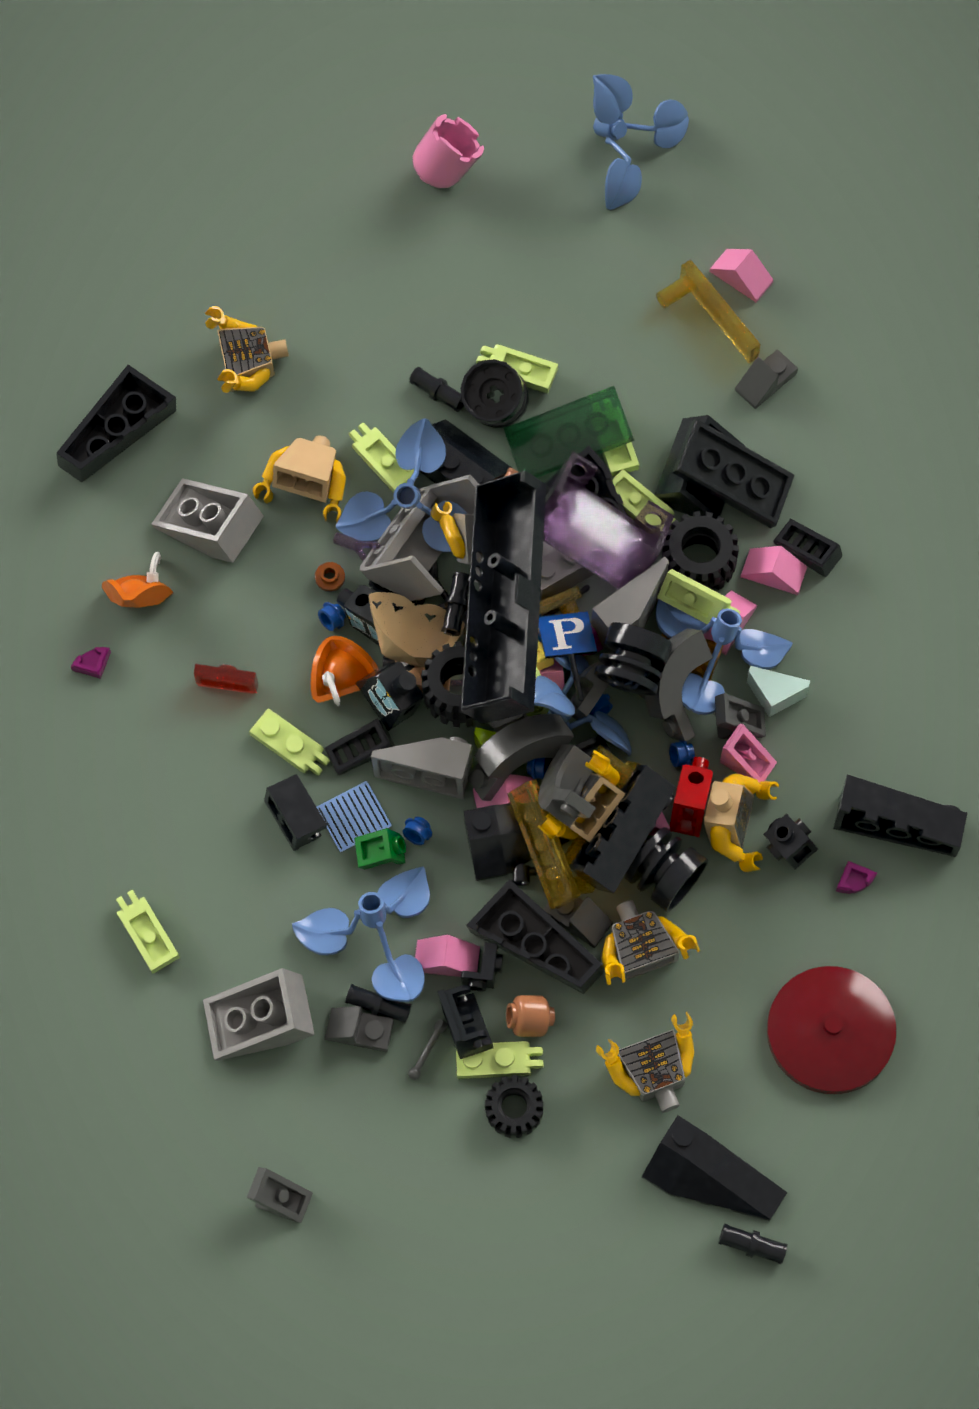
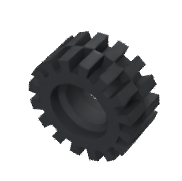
M512 1075V1078L507 1079L505 1076L501 1078L499 1083L495 1082L491 1090H488L485 1100L486 1117L490 1126H493L497 1133L501 1134L502 1132L505 1134V1137L511 1138V1135H516V1138H520L524 1133L530 1134L534 1127L537 1128L540 1124V1119L543 1116L542 1094L537 1090V1085L534 1082L532 1084L528 1082V1078L523 1077L519 1079L518 1075ZM510 1095L522 1097L527 1104L526 1112L519 1118L507 1117L501 1108L502 1102L506 1097Z

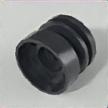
M496 359L483 360L472 366L464 375L460 388L461 400L467 411L483 425L493 428L508 427L516 423L526 412L529 402L528 387L523 378L509 364ZM496 390L503 394L500 396L498 403L491 399L495 396L494 391Z
M620 622L611 623L604 644L616 653L600 654L599 660L605 665H597L594 675L612 687L628 693L656 695L658 685L652 681L661 680L662 674L653 668L651 664H667L673 646L672 642L655 632Z
M663 827L641 846L625 874V879L631 884L640 879L637 885V889L640 891H645L654 883L656 886L652 892L651 900L666 912H669L679 904L698 881L708 864V859L692 847L678 855L682 839L675 837L670 841L672 831L667 827Z

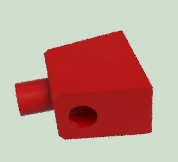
M693 757L690 765L685 764L682 766L669 826L672 832L695 837L700 836L713 777V771L708 769L709 761L705 758Z

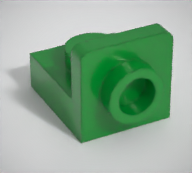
M385 828L354 838L358 868L365 870L389 862L398 865L406 863L404 854L406 853V843L400 833Z

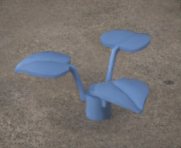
M598 74L593 76V108L596 116L593 125L594 132L598 136L605 137V143L611 145L624 158L615 159L609 166L606 175L605 203L607 209L613 210L632 201L639 193L642 183L640 168L637 165L631 164L630 156L615 140L624 137L627 129L655 131L654 143L656 146L671 148L677 145L684 137L688 128L689 117L688 112L680 102L669 99L661 102L656 108L653 116L654 126L625 123L622 119V112L626 111L632 104L633 94L631 86L625 79L619 76Z
M421 419L411 425L402 435L396 447L398 465L405 470L414 469L407 483L397 486L394 491V499L386 508H384L382 498L375 493L366 491L354 495L347 502L336 524V528L341 533L361 541L380 539L391 523L386 513L390 512L396 505L406 509L417 507L431 516V509L420 502L421 493L414 486V482L420 470L425 473H432L443 465L446 458V446L442 437L428 419ZM442 501L438 504L439 509L443 511L444 503L450 502L453 508L449 514L451 516H454V513L467 514L455 502ZM432 516L426 519L422 526L425 542L435 550L452 552L439 522L435 521Z
M660 599L656 606L658 627L668 638H672L687 628L702 630L703 634L711 629L712 638L717 643L712 654L713 659L709 661L703 678L697 674L690 673L683 685V705L688 710H692L697 714L707 715L716 711L715 696L725 693L721 684L708 680L722 645H727L735 640V648L742 650L741 657L747 664L762 669H772L782 661L793 644L786 639L754 629L742 630L740 627L742 618L738 612L732 609L720 610L717 618L712 617L706 625V623Z
M574 655L578 674H580L589 667V664L583 655ZM568 656L555 657L554 659L561 666L570 670V677L561 690L549 678L538 676L535 683L534 705L548 708L549 712L547 714H559L570 730L583 723L590 722L592 728L601 737L623 750L630 757L632 750L629 738L622 726L609 715L596 711L593 715L589 714L587 717L569 723V719L575 714V707L566 697V694L574 682Z
M424 867L405 871L382 884L377 893L368 892L362 895L358 901L359 910L354 911V918L350 926L345 913L339 909L326 908L313 912L306 918L292 923L293 931L300 943L308 950L319 955H333L345 949L347 946L346 935L353 934L359 919H361L365 926L377 928L388 963L381 964L374 970L372 975L373 988L377 994L387 1000L399 1002L413 1001L421 994L424 987L423 967L415 957L408 954L401 955L393 960L383 929V923L386 920V913L391 914L394 911L399 917L410 918L419 915L427 908L430 901V891L426 870Z

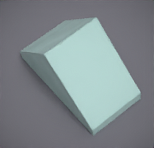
M750 666L747 684L762 707H764L767 715L771 717L806 698L810 680Z

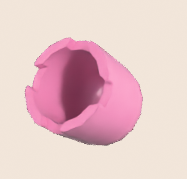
M446 114L437 117L417 145L412 156L414 169L421 180L436 188H450L459 182L483 154L484 146H480L476 140L479 136L478 132L459 117L455 121L447 118Z

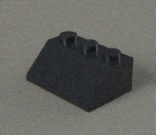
M709 415L683 418L655 496L675 511L693 516V512L700 511V516H706V512L713 513L712 518L717 519L722 513L725 502L673 474L672 471L691 421L695 419L702 421L738 443L744 444Z
M445 419L432 424L445 443V461L438 470L432 473H425L421 470L419 472L436 484L471 475L480 485L504 477L507 469L512 467Z

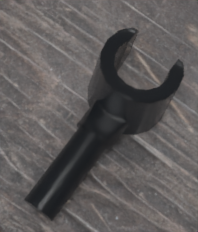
M519 864L513 871L512 882L517 886L529 885L530 876L556 872V866L551 864L530 867L526 864Z

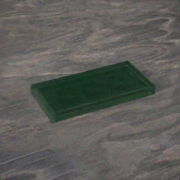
M615 386L503 428L518 472L525 470L536 478L559 470L588 445L598 455L634 441Z

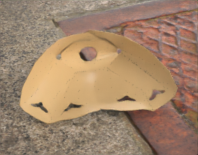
M375 592L369 594L370 609L381 653L386 658L405 662L420 668L425 667L424 664L427 658L432 660V653L436 649L442 652V646L448 643L450 647H453L462 635L465 625L463 621L459 636L446 635L441 631L446 610L433 604L415 606L405 596L395 593ZM374 601L375 603H378L379 601H381L382 603L376 609V606L372 602ZM392 603H395L397 607L402 606L403 609L395 612ZM425 614L430 616L436 615V617L429 622Z

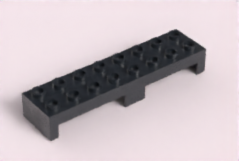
M525 470L477 485L475 490L461 712L483 724L534 711L546 484ZM477 552L481 556V563L476 559ZM476 567H477V568L479 569V571H480V575H479V576L476 574V570H475ZM475 580L479 584V591H477L474 586ZM471 637H473L474 640H475V643H476L475 648L472 647V645H471V642H470V638H471ZM470 652L474 655V661L470 658ZM469 665L473 668V677L469 674Z

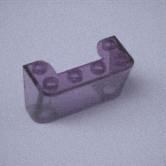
M572 451L546 495L543 541L612 586L620 589L647 570L657 559L674 516L650 500L634 520L584 488L598 467ZM572 466H582L585 470V475L582 477L574 476L570 472ZM647 514H656L660 517L661 524L651 525L646 521L645 516Z

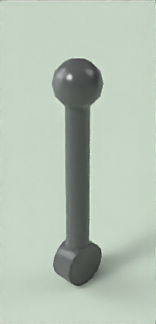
M440 1019L435 1023V1031L415 1067L409 1070L408 1075L412 1080L419 1079L421 1075L420 1069L440 1033L446 1030L447 1023L444 1020Z

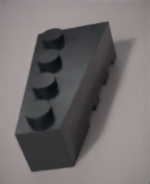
M637 765L621 788L625 796L590 842L586 840L568 869L597 890L615 893L645 839L654 829L659 815L671 804L674 798L672 793L676 786L647 765Z
M510 879L466 925L470 933L489 943H497L498 948L583 994L605 972L603 964Z

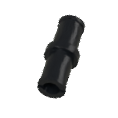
M421 367L414 369L409 378V383L427 392L429 398L434 401L440 400L456 412L462 410L464 404L461 400V393L447 385L446 380L443 378L437 379Z
M463 572L453 573L449 597H446L444 603L447 609L441 631L450 636H459L461 634L464 611L468 610L467 596L470 575Z
M351 984L345 1000L347 1004L349 1003L372 1011V1015L378 1016L380 1014L405 1024L412 1004L387 1000L376 992L360 988L354 984Z
M725 1223L718 1241L720 1245L723 1244L746 1252L748 1257L752 1258L756 1255L778 1264L783 1263L788 1246L786 1243L762 1237L758 1231L753 1230L750 1233Z

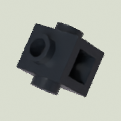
M787 813L782 818L774 820L763 834L770 842L766 848L778 861L784 857L795 870L818 850L808 837L811 830L800 818L794 822Z

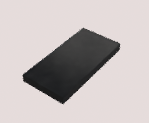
M698 419L691 421L672 471L673 474L769 528L777 525L794 478V474Z

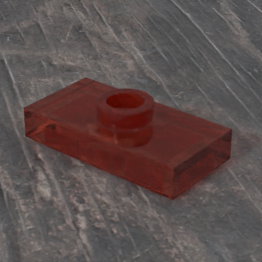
M195 664L193 674L198 686L257 693L258 679L256 672L237 670L236 667L222 664L219 667Z

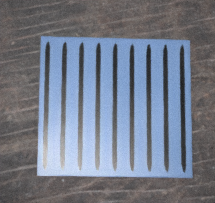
M367 781L317 806L340 853L355 845V837L392 826Z

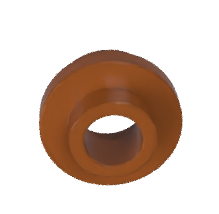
M323 563L315 572L316 584L324 591H336L344 584L345 572L337 563ZM333 572L335 576L332 579H327L324 577L325 574Z

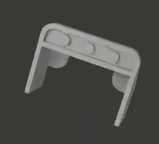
M466 475L419 489L421 493L420 502L429 509H432L435 503L452 501L459 504L467 514H474L475 490L479 484L471 475ZM402 507L362 562L360 571L366 578L396 594L405 596L410 601H420L427 597L441 595L444 589L428 571L442 552L431 548L425 542L422 534L423 523L431 516L417 507L412 509Z

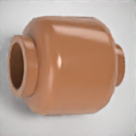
M520 995L516 996L513 1002L507 1005V1027L512 1029L513 1033L518 1037H542L547 1033L549 1026L554 1025L555 1010L553 1007H549V1003L544 996Z

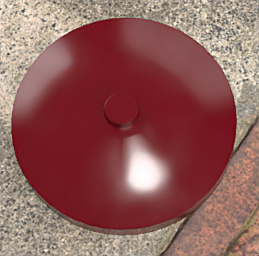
M822 966L796 975L780 989L768 1015L767 1039L776 1063L795 1083L818 1093L843 1094L866 1086L883 1071L894 1050L896 1020L887 997L869 978L847 968Z

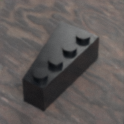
M127 365L57 451L58 467L80 482L85 481L176 411V397L130 365Z
M847 774L840 795L833 829L956 857L961 848L967 812L960 811L958 807L953 805L935 803Z

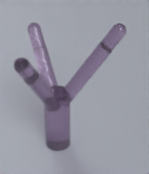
M339 532L335 534L333 539L334 544L356 551L362 561L367 557L363 551L364 548L378 549L381 546L377 541H361Z

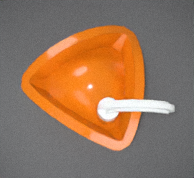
M160 552L154 553L150 564V572H147V576L131 575L117 580L108 579L102 583V589L110 601L121 607L141 608L159 605L173 594V591L167 585L158 581L159 573L156 572V568L160 564Z
M341 636L326 638L318 647L312 664V698L317 703L333 699L334 704L340 706L339 697L360 691L356 682L378 668L377 664L361 646L352 640Z

